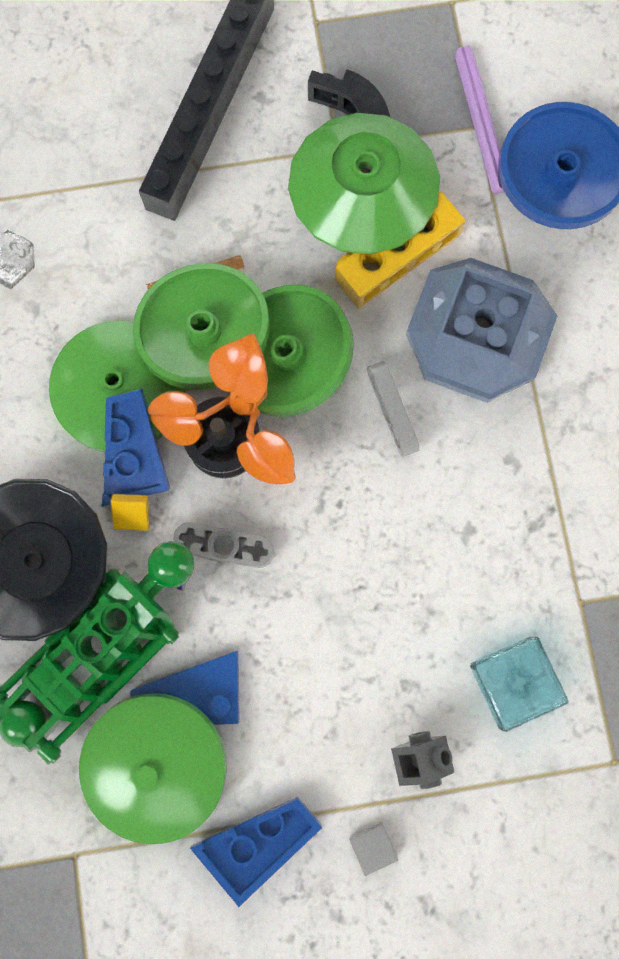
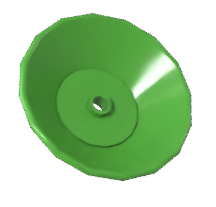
M354 113L328 120L304 139L291 161L288 191L296 216L316 239L342 252L371 255L400 247L424 229L438 205L440 174L432 150L412 128L385 115ZM368 168L371 172L363 173L360 169Z

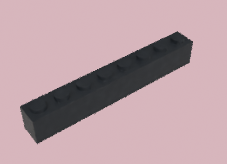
M274 0L229 1L139 189L145 210L173 221L176 220L274 11Z

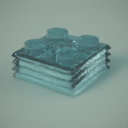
M536 636L521 640L470 665L498 728L504 732H508L567 705L569 702L544 647ZM516 674L526 679L522 692L512 689L511 685L516 682Z

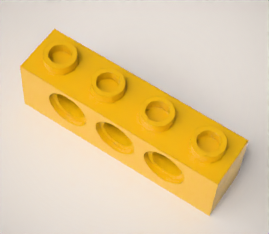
M440 191L438 205L425 226L430 232H419L402 245L405 250L401 252L390 249L371 255L346 253L336 263L335 281L359 309L458 238L462 233L466 220ZM374 263L379 269L370 271L364 265Z

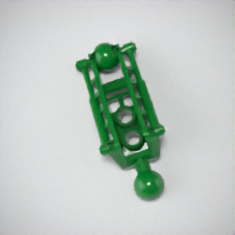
M168 541L155 547L148 558L149 573L139 583L126 571L120 574L116 569H110L106 573L105 582L101 585L92 606L67 629L48 636L44 640L45 644L0 686V735L4 742L12 747H24L28 752L37 749V754L48 765L50 763L54 764L61 757L62 751L59 747L103 703L107 704L166 643L173 644L179 638V632L174 628L175 625L168 613L154 598L165 587H180L191 577L194 570V558L186 546L179 542ZM118 609H121L126 614L127 623L125 627L120 626L116 621L115 616ZM93 636H96L101 641L102 648L100 653L95 652L92 648L91 640ZM146 639L150 640V641L142 648L141 644H142ZM73 655L75 659L65 668L62 664ZM41 660L42 663L38 667L35 666ZM125 660H130V661L122 668V663H123ZM81 665L92 673L82 685L72 676ZM22 678V684L8 698L7 692ZM105 680H109L103 687L101 686ZM31 692L53 714L47 721L41 706L33 701L24 700ZM84 701H92V702L81 712L80 705H81ZM62 721L71 722L53 741L46 739Z

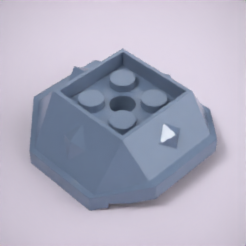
M468 258L430 270L406 336L419 363L424 380L488 403L535 379L558 316L534 280L485 262ZM483 318L487 320L490 327H480L475 319Z

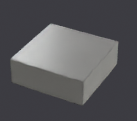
M383 823L377 824L349 838L365 876L398 861Z

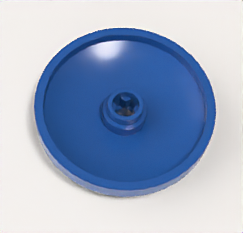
M574 102L548 103L528 111L513 124L500 151L498 171L506 196L524 216L550 228L578 229L599 222L619 204V127L600 111Z

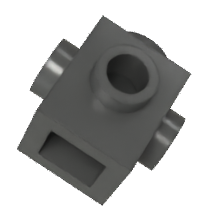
M430 731L418 732L408 736L409 742L391 748L399 786L420 785V789L433 788L442 784V778L455 773L446 735L431 737Z

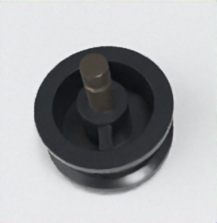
M215 397L201 402L197 405V413L206 411L227 397ZM228 405L206 419L199 420L203 427L201 438L194 444L184 446L195 466L203 473L220 479L233 478L245 473L246 470L238 458L237 448L242 442L249 440L246 436L250 415H239ZM257 420L254 428L255 435L260 431Z

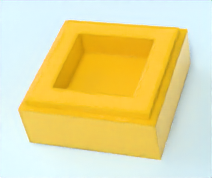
M113 494L111 498L113 529L148 531L150 526L148 495Z

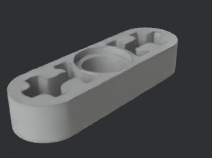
M381 361L367 366L369 380L400 455L405 457L418 452L419 443L387 364L385 361Z
M187 522L181 524L175 530L173 536L174 542H179L186 546L181 537L182 535H188L190 530H194V535L203 539L207 538L206 532H211L212 534L208 539L207 553L202 552L205 545L200 543H192L191 548H188L192 556L253 568L266 567L274 557V549L271 542L266 537ZM221 536H229L234 541V548L227 555L218 554L214 548L215 541ZM240 538L246 539L244 542L245 547L255 548L257 543H263V549L268 551L267 556H261L259 561H253L254 556L251 553L242 552L243 558L237 559L236 557L240 551Z

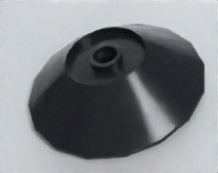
M13 479L0 484L1 640L37 641L67 629L92 606L106 576L107 541L97 514L76 491L48 479ZM32 555H37L38 563L31 567L28 563L29 558Z

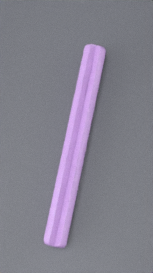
M469 45L460 47L456 51L455 59L491 190L494 194L503 193L504 190L498 171L501 149L473 48Z

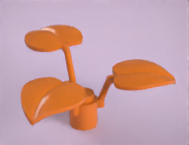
M249 334L239 340L222 345L215 350L209 359V372L212 380L221 390L231 392L223 401L204 412L197 413V405L192 396L180 391H169L160 394L150 403L148 414L153 424L168 440L184 446L194 444L201 438L203 427L199 420L206 419L228 405L239 415H250L246 436L249 440L242 442L237 448L238 458L243 468L251 476L265 483L281 485L295 481L294 454L286 439L270 430H262L256 435L254 434L256 420L261 413L258 406L267 397L268 385L265 359L255 334Z

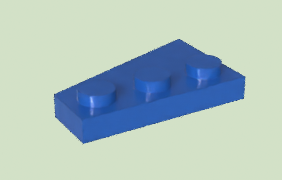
M143 388L107 397L102 507L111 505L113 494L153 495L169 491L170 484L153 423L148 414V406Z
M238 651L130 690V697L146 693L173 695L199 708L214 725L239 724Z
M296 797L191 845L190 849L235 904L240 907L322 829V824L300 798Z

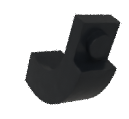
M346 69L343 80L329 73L311 71L308 79V101L342 111L347 115L366 113L390 117L387 104L381 93L369 80L360 74Z

